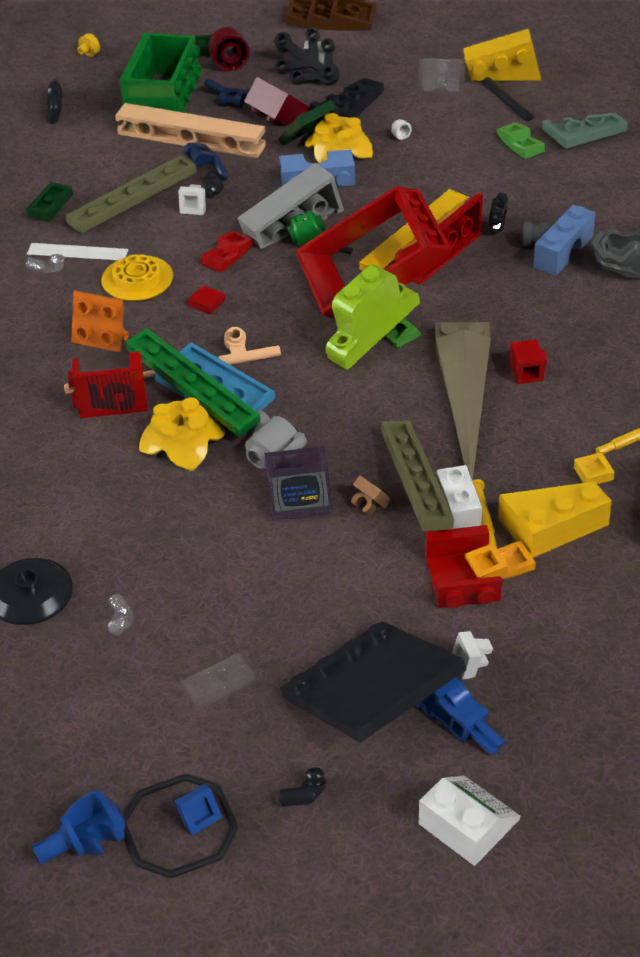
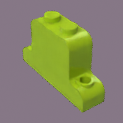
M371 264L366 267L332 301V310L338 329L327 342L325 348L327 358L346 370L351 368L420 304L418 293L405 287L404 284L398 283L395 275L379 266Z

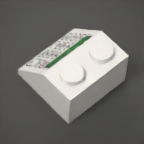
M466 776L442 778L419 800V825L474 866L520 820L519 814Z

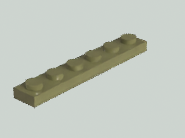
M179 155L67 214V224L83 234L197 172L196 164Z
M410 420L382 421L381 433L422 531L437 532L453 529L454 517Z

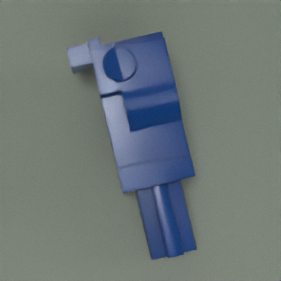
M457 677L415 705L416 708L419 707L432 720L436 717L461 743L472 737L491 756L499 752L506 742L485 723L489 711L470 695L466 686Z

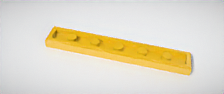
M449 189L431 203L429 208L437 221L446 212L470 197ZM408 223L359 261V269L363 271L369 265L375 264L385 270L396 263L395 255L397 251L415 238Z

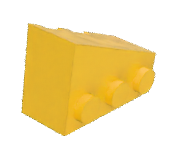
M529 29L463 48L471 81H483L487 77L494 81H542Z
M594 481L499 494L498 520L516 541L521 540L533 558L608 526L612 500Z

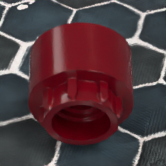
M224 27L215 31L210 37L208 50L218 68L227 72L241 69L247 63L250 49L240 31L232 27ZM228 47H232V49L225 52Z

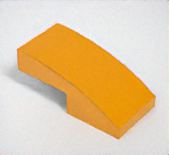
M521 540L499 549L492 543L465 554V558L477 578L501 576L502 579L511 578L534 570L536 564Z

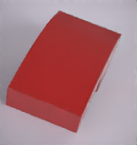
M234 230L218 237L217 247L201 255V264L221 273L246 253L253 244V238Z

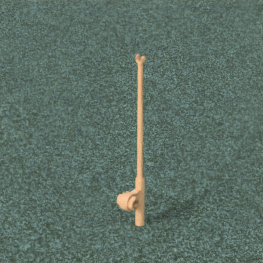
M231 327L224 334V344L230 350V354L221 355L218 358L229 365L281 356L279 345L246 351L245 332L239 327ZM145 371L144 378L154 377L155 371ZM68 383L64 384L66 394L75 391L74 387L69 388Z

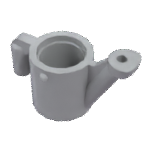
M258 410L260 423L255 426L252 436L246 441V456L255 467L271 470L285 456L292 458L306 445L307 439L304 433L297 432L286 419L280 416H273L270 419L265 412Z

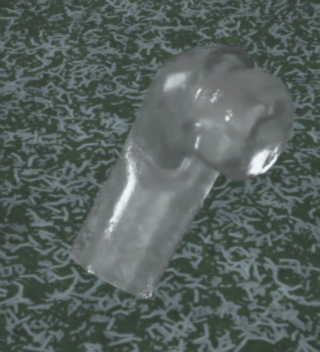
M52 254L51 261L44 262L29 257L26 262V268L43 275L59 272L65 266L63 264L65 258L60 254Z
M115 594L108 601L114 614L112 615L113 619L108 622L107 628L112 634L119 636L124 630L130 628L135 619V613L121 594Z

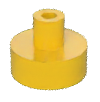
M87 33L79 38L77 50L81 55L85 54L93 57L100 52V44L93 34Z

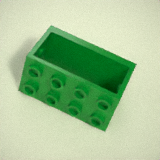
M143 33L120 78L123 105L128 103L185 113L186 103L190 102L192 90L195 91L197 78L200 79L202 73L201 65H198L200 48L199 45H196L195 36ZM155 74L173 75L170 81L153 80Z

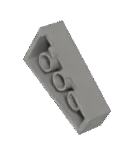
M314 163L237 219L243 234L253 238V243L262 249L288 237L289 230L287 225H290V219L293 216L310 210L314 212L316 217L321 215L322 219L326 220L327 215L333 212L339 214L344 211L334 176L318 163Z

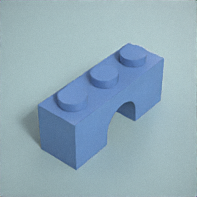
M351 149L327 151L328 159L318 164L334 176L337 187L355 185V164ZM303 154L279 156L282 186L314 163L307 162Z
M573 204L535 243L533 268L557 276L569 263L572 246L582 249L593 237L596 212Z

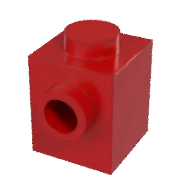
M537 339L510 342L509 365L516 383L544 381L547 353L545 349L541 350Z

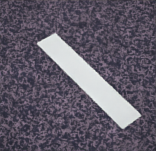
M31 243L27 254L120 260L126 257L128 249Z

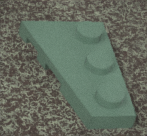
M617 113L588 115L586 120L581 121L573 120L572 117L563 118V123L551 124V120L542 121V129L565 149L627 131L628 122Z

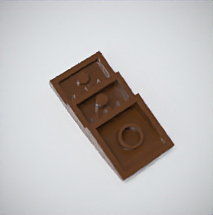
M290 0L284 23L304 28L315 27L319 30L354 31L371 29L376 4L365 0Z

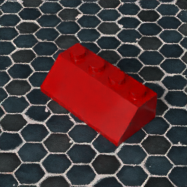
M477 193L457 204L437 220L452 251L448 259L412 282L421 285L481 236L482 193ZM416 238L397 251L395 262L420 248Z

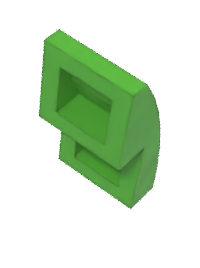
M515 122L497 129V134L502 141L525 159L545 152L544 142L530 137L529 127Z

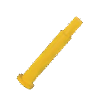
M640 428L597 447L596 452L605 454L639 441Z
M480 479L472 480L482 506L481 525H487L489 544L494 543L497 548L494 536L495 531L483 492L485 484Z

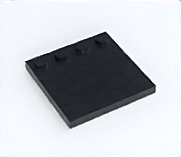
M381 621L370 626L368 631L357 638L344 643L343 647L331 655L318 660L317 664L305 672L293 676L288 683L280 687V690L285 700L361 743L467 669L463 658Z

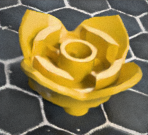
M335 113L326 114L325 119L316 125L314 133L305 142L308 148L314 146V156L318 163L328 159L327 151L351 149L352 155L356 158L373 157L372 144L363 132L361 120L358 118L339 117Z
M190 397L183 401L158 404L154 407V415L151 418V422L142 434L139 451L148 455H156L164 450L170 461L175 465L189 471H194L206 457L208 441H218L223 438L226 432L224 427L214 417L209 415L204 407L199 405V401L196 398Z

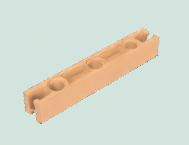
M124 103L115 115L116 121L124 120L117 127L119 135L183 146L190 142L207 145L212 151L258 158L266 146V140L261 139L265 133V126Z

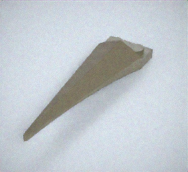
M435 322V349L450 402L463 464L467 466L470 477L473 480L490 353L489 322Z

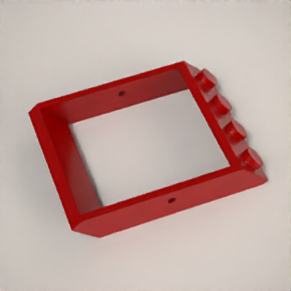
M395 186L297 249V258L323 316L335 318L332 310V301L345 287L331 256L399 212H402L420 248L385 269L397 277L398 283L407 285L449 258L452 248L419 189Z

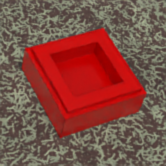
M203 285L188 298V304L190 307L210 315L225 301V293Z

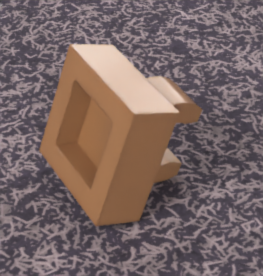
M361 475L353 483L360 492L353 496L351 503L358 508L362 502L367 501L362 511L368 516L372 515L376 510V503L386 509L392 501L381 489Z

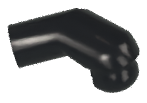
M213 171L208 172L205 175L207 185L203 188H205V196L211 199L215 194L218 195L223 191L224 185Z
M318 767L310 768L306 771V780L300 787L280 789L281 807L313 803L326 787L327 780L324 778V771Z

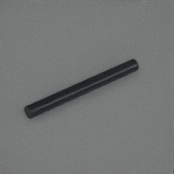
M487 77L481 81L525 121L533 119V114L494 80Z

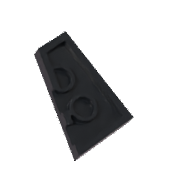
M362 78L344 87V92L338 95L330 94L326 96V101L320 104L317 101L311 103L310 111L331 100L335 105V109L331 113H335L339 117L356 118L384 91V83Z

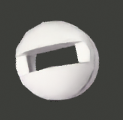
M401 119L393 122L391 132L397 139L403 140L411 134L412 127L408 122Z

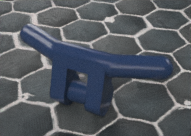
M211 79L204 81L206 88L219 94L220 106L231 104L236 108H242L245 103L244 100L250 89L226 88Z
M190 142L185 145L184 154L191 158L197 166H203L205 163L213 164L220 179H228L229 174L220 157L207 145Z

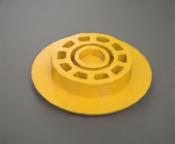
M142 254L130 255L112 263L104 271L101 283L104 290L114 298L133 302L144 301L154 298L167 290L173 280V270L168 263L157 257Z

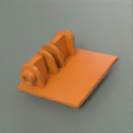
M74 290L71 342L121 352L122 341H127L129 332L123 327L124 300Z

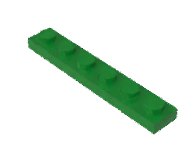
M145 328L126 341V348L129 352L140 351L143 363L188 398H196L199 401V405L204 407L207 413L238 437L260 423V414L148 328Z

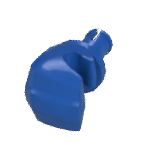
M93 790L76 800L65 811L66 815L59 818L62 823L59 826L61 830L31 846L41 866L69 849L72 852L76 850L79 856L84 853L101 855L104 854V850L100 841L112 840L119 842L125 837V820L121 810L112 799L106 797L99 790Z

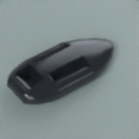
M52 79L48 86L46 118L50 124H55L61 113L62 89L59 81Z

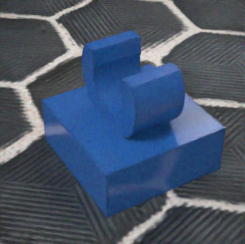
M206 784L200 785L174 801L184 827L191 835L196 834L222 818L213 793Z

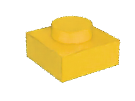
M602 452L574 459V469L583 483L594 481L596 484H601L614 480V470Z

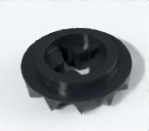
M498 193L497 197L493 198L491 204L489 227L492 233L499 234L505 225L508 210V197L505 193Z

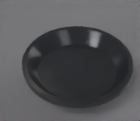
M44 558L21 559L1 569L0 619L16 625H31L46 621L57 615L68 604L72 595L73 584L68 571L59 563Z

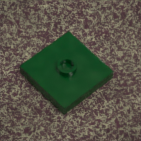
M329 100L309 112H304L294 120L278 140L282 145H286L314 130L316 125L325 119V115L335 109V105Z

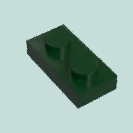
M50 182L26 208L28 217L50 222L72 197V186Z

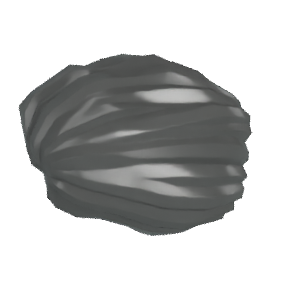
M610 229L607 233L599 231L593 239L592 245L595 258L602 269L618 273L626 278L640 279V234L633 231L621 235L616 229Z

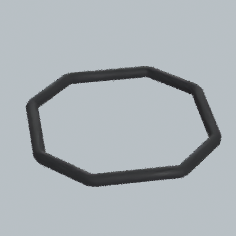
M183 774L139 790L135 793L123 814L125 820V840L134 863L142 869L168 878H175L221 860L238 830V823L222 788L216 783L189 774ZM184 781L197 785L206 784L210 789L215 790L231 825L218 853L172 871L142 861L127 825V821L140 798Z

